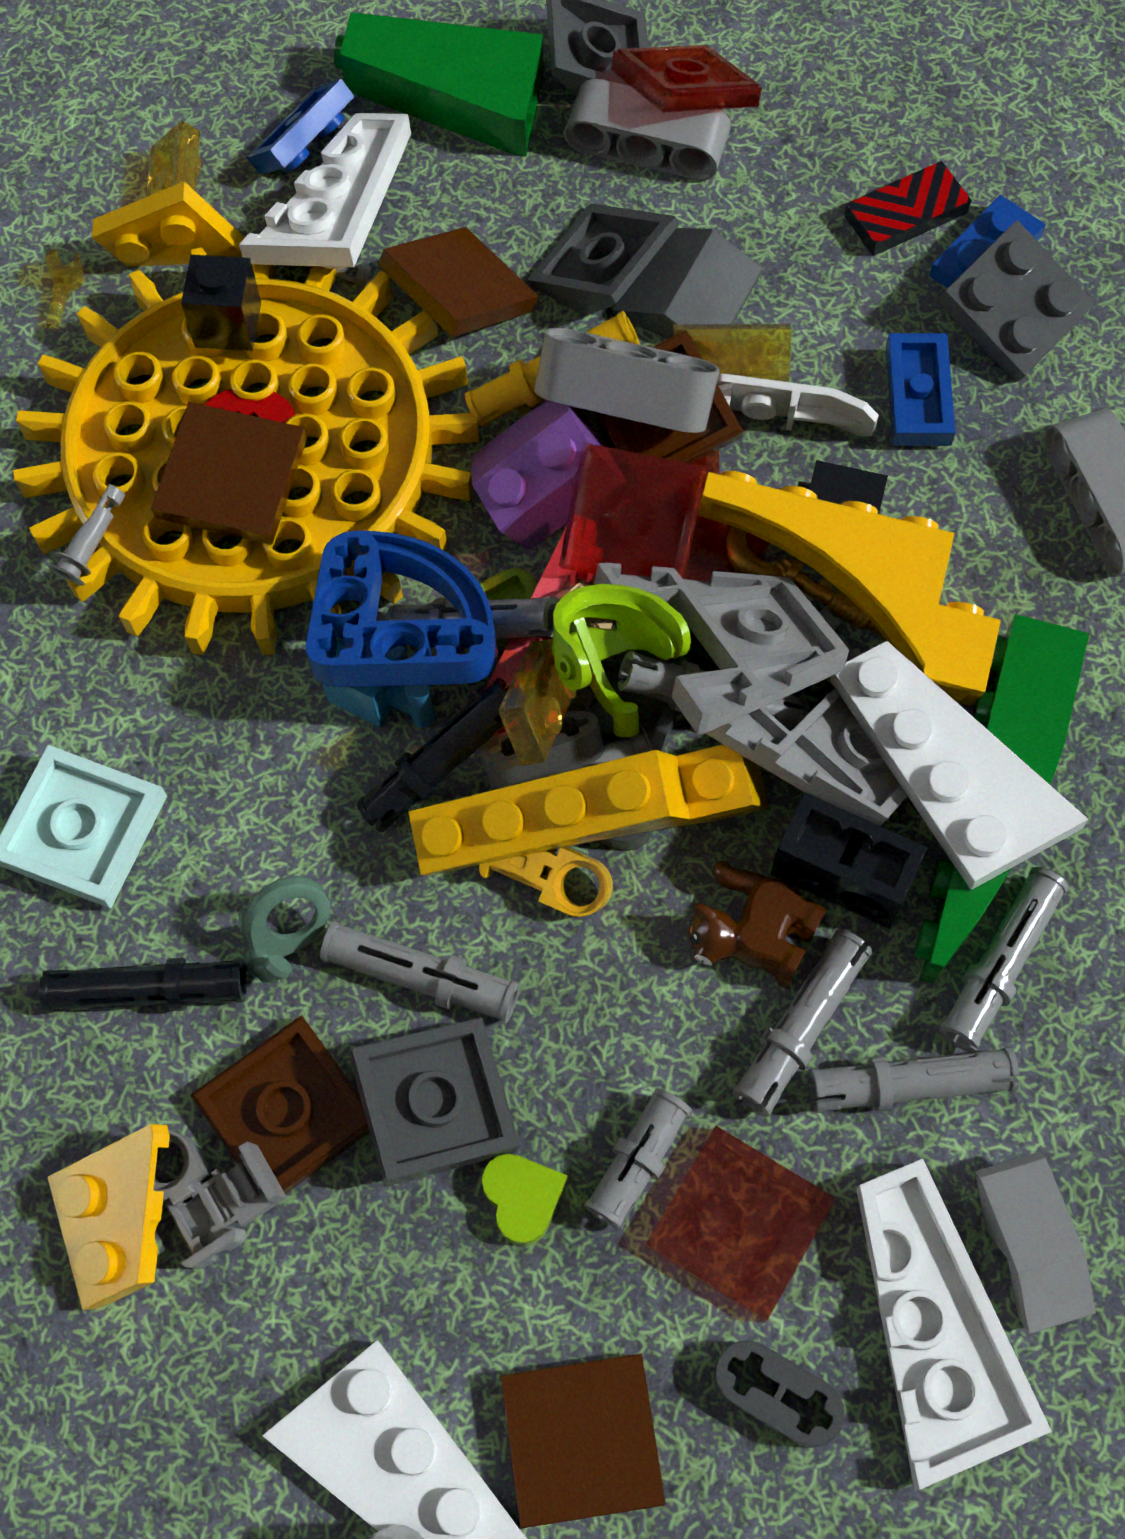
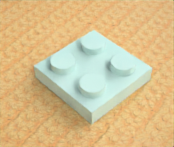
M48 745L0 834V867L111 909L167 795L161 786Z

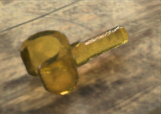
M53 249L46 255L45 260L53 284V296L45 327L47 329L59 330L66 300L71 292L78 290L83 285L85 273L78 252L74 253V259L70 264L62 266L58 250Z

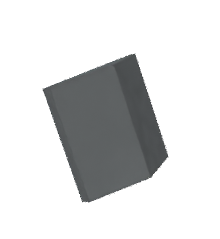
M546 0L551 75L577 96L580 86L585 81L602 79L652 91L645 13L607 0Z
M590 203L527 280L533 288L586 317L617 304L678 227V221L673 215Z
M676 228L617 304H615L612 309V316H616L617 313L624 311L632 324L665 338H670L687 329L698 351L715 358L762 274L763 268L714 229Z

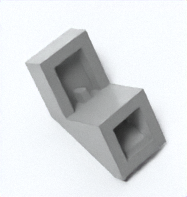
M1037 1152L975 1171L985 1228L989 1236L1007 1258L1017 1315L1029 1334L1096 1314L1086 1253L1044 1155L1041 1152Z

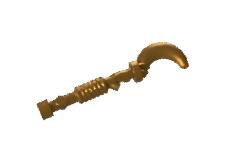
M733 526L730 528L726 536L725 549L727 558L737 573L790 577L803 593L825 603L829 612H832L844 621H848V623L859 628L861 631L867 628L879 635L882 641H887L879 629L848 596L840 590L833 591L831 582L827 579L819 583L815 582L811 577L801 572L804 564L798 559L795 562L790 559H782L781 562L775 561L773 563L762 561L750 551L746 540L747 532Z

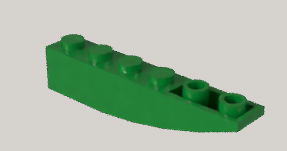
M1015 614L1005 636L999 634L997 636L990 671L995 672L991 690L986 689L985 693L976 700L972 716L1051 785L1065 745L1090 633ZM950 858L949 861L938 860L929 889V897L939 899L935 920H923L914 950V957L925 960L920 981L931 984L935 982L972 933L1011 869L970 890Z

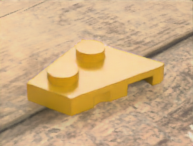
M181 182L94 218L92 225V238L126 267L189 264L191 250L200 247L209 256L242 257L239 244L245 238L186 182Z
M149 1124L47 1177L82 1310L99 1309L155 1282L158 1253L155 1231L161 1220L164 1191L154 1190L158 1147L169 1148L170 1133L167 1125Z

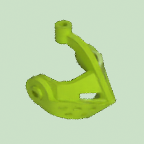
M595 584L577 588L566 593L556 604L553 612L552 655L554 656L558 676L563 685L572 691L582 689L590 684L599 703L613 717V733L616 736L632 737L639 733L638 705L632 702H624L616 694L606 677L601 661L627 650H646L664 660L681 657L687 654L690 649L691 638L688 625L683 616L666 601L639 588L617 584ZM585 618L616 620L617 628L587 627Z

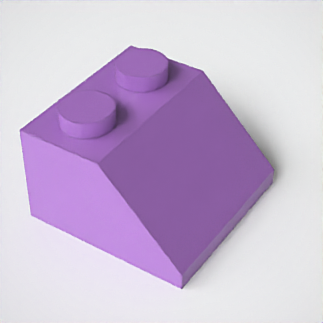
M546 399L471 456L472 485L498 530L528 550L568 523L573 513L579 515L625 481L582 409Z

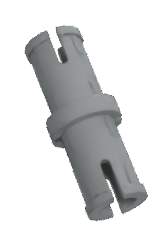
M655 1088L652 1093L653 1097L627 1139L619 1137L615 1143L612 1152L616 1157L590 1199H587L584 1204L585 1209L618 1230H622L626 1218L650 1179L658 1180L665 1169V1165L662 1162L663 1157L685 1121L693 1113L692 1109L682 1100L659 1088Z

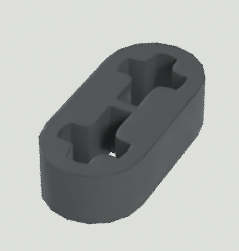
M571 711L493 736L480 748V757L488 782L492 787L500 789L585 767L594 763L602 756L605 751V744L597 716L588 711Z
M752 1340L738 1341L728 1346L718 1358L714 1370V1379L720 1396L732 1407L793 1444L804 1448L821 1447L833 1441L842 1430L845 1413L844 1404L838 1392L824 1380L767 1346ZM749 1355L760 1360L761 1364L758 1368V1374L763 1379L777 1386L773 1396L755 1387H751L744 1395L738 1394L732 1389L736 1377L727 1370L729 1362L733 1360L737 1363H743ZM787 1392L801 1401L808 1400L813 1393L821 1396L824 1399L821 1412L830 1418L826 1429L821 1426H814L807 1434L801 1432L797 1428L800 1415L780 1402L784 1393Z

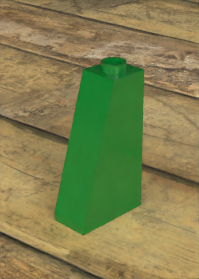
M350 12L345 35L338 34L336 37L334 64L336 69H342L344 83L352 94L508 153L527 157L544 75L543 34Z

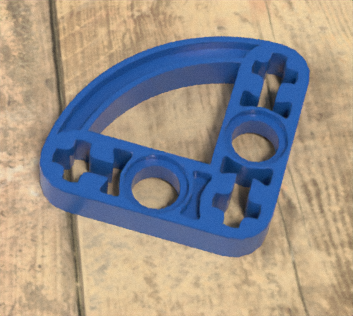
M380 531L343 532L333 537L326 544L322 554L306 639V654L312 673L318 682L332 687L468 684L486 678L495 669L498 649L489 601L474 575L456 558L422 540ZM352 560H355L353 569L355 576H348L345 568H349L352 565ZM384 572L406 576L428 585L442 594L457 609L462 618L376 621ZM356 600L361 603L356 610L350 613L334 614L330 612L331 608L342 601ZM336 638L344 639L346 648L341 649L339 656L335 657L338 647ZM411 645L418 648L413 656L405 660L396 661L385 657L391 649L397 646ZM435 647L436 656H432L431 648ZM470 647L469 653L462 655L463 649Z

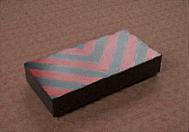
M940 161L847 203L844 217L872 256H875L967 214L972 200L945 164Z

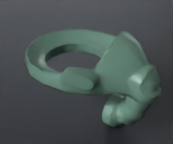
M291 876L281 878L264 886L252 899L247 910H239V930L242 935L246 936L247 951L244 956L246 971L254 978L257 977L263 984H272L278 980L288 978L293 969L291 964L283 957L299 951L311 943L323 930L329 919L330 900L321 884L307 877ZM305 898L315 905V913L312 920L295 933L279 934L270 930L266 925L269 912L286 899Z

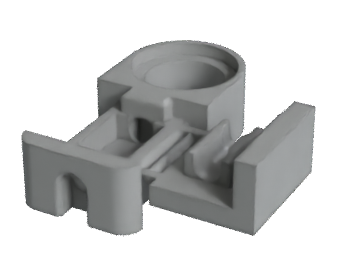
M169 1131V1144L175 1143L180 1147L184 1155V1166L180 1175L171 1182L161 1183L155 1177L154 1190L164 1191L162 1211L166 1208L168 1209L192 1254L181 1264L186 1268L203 1269L216 1261L215 1254L224 1250L232 1251L244 1242L246 1238L245 1230L232 1228L231 1224L238 1222L241 1227H244L287 1197L258 1145L248 1141L240 1145L238 1148L241 1153L238 1155L242 1162L237 1163L234 1168L223 1173L220 1168L212 1171L201 1149L193 1139L186 1135ZM191 1196L194 1197L193 1199H191V1200L188 1201V1202L185 1201V1199H187V1198H189V1197H191Z

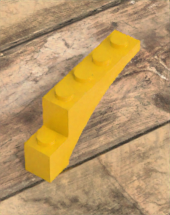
M724 471L720 475L708 472L698 516L746 531L780 547L815 569L848 596L892 646L957 703L971 706L985 693L1001 620L984 616L982 608L970 603L949 602L946 606L939 604L955 533L938 529L939 525L935 521L924 517L906 516L900 520L880 515L874 506L859 501H845L840 505L817 499L816 493L803 487L784 486L779 490L759 485L754 477L742 472Z
M722 744L677 756L659 750H652L408 811L420 874L421 876H432L551 849L666 828L709 823L770 808L760 766Z

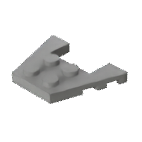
M619 563L597 564L594 585H625L639 588L662 598L683 616L696 638L720 670L676 676L672 699L696 734L710 732L844 670L849 653L848 647L790 577L712 571L710 581L682 579L675 568L652 566L649 577L620 574L621 564Z
M824 607L819 613L830 627L835 630L839 623L832 613ZM858 648L849 651L846 662L861 655ZM831 677L826 678L825 680L833 686V684L830 681ZM835 687L792 731H789L762 707L705 733L801 791L879 826L889 818L907 797V794Z

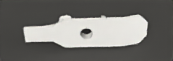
M724 373L719 374L717 385L732 410L742 411L744 415L759 420H767L775 416L787 417L786 430H792L794 422L797 420L827 423L857 436H872L879 417L867 402L835 388Z

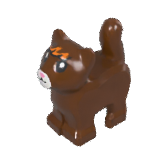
M718 861L712 870L715 879L720 885L729 890L746 893L747 898L741 918L737 922L725 911L702 903L694 905L695 916L690 920L691 924L688 932L689 939L694 947V958L709 966L720 960L735 958L747 967L770 973L775 977L779 986L787 989L806 950L787 942L785 937L791 933H797L801 939L810 943L827 909L811 900L804 899L793 887L782 880L768 878L749 870H738L733 868L727 861Z

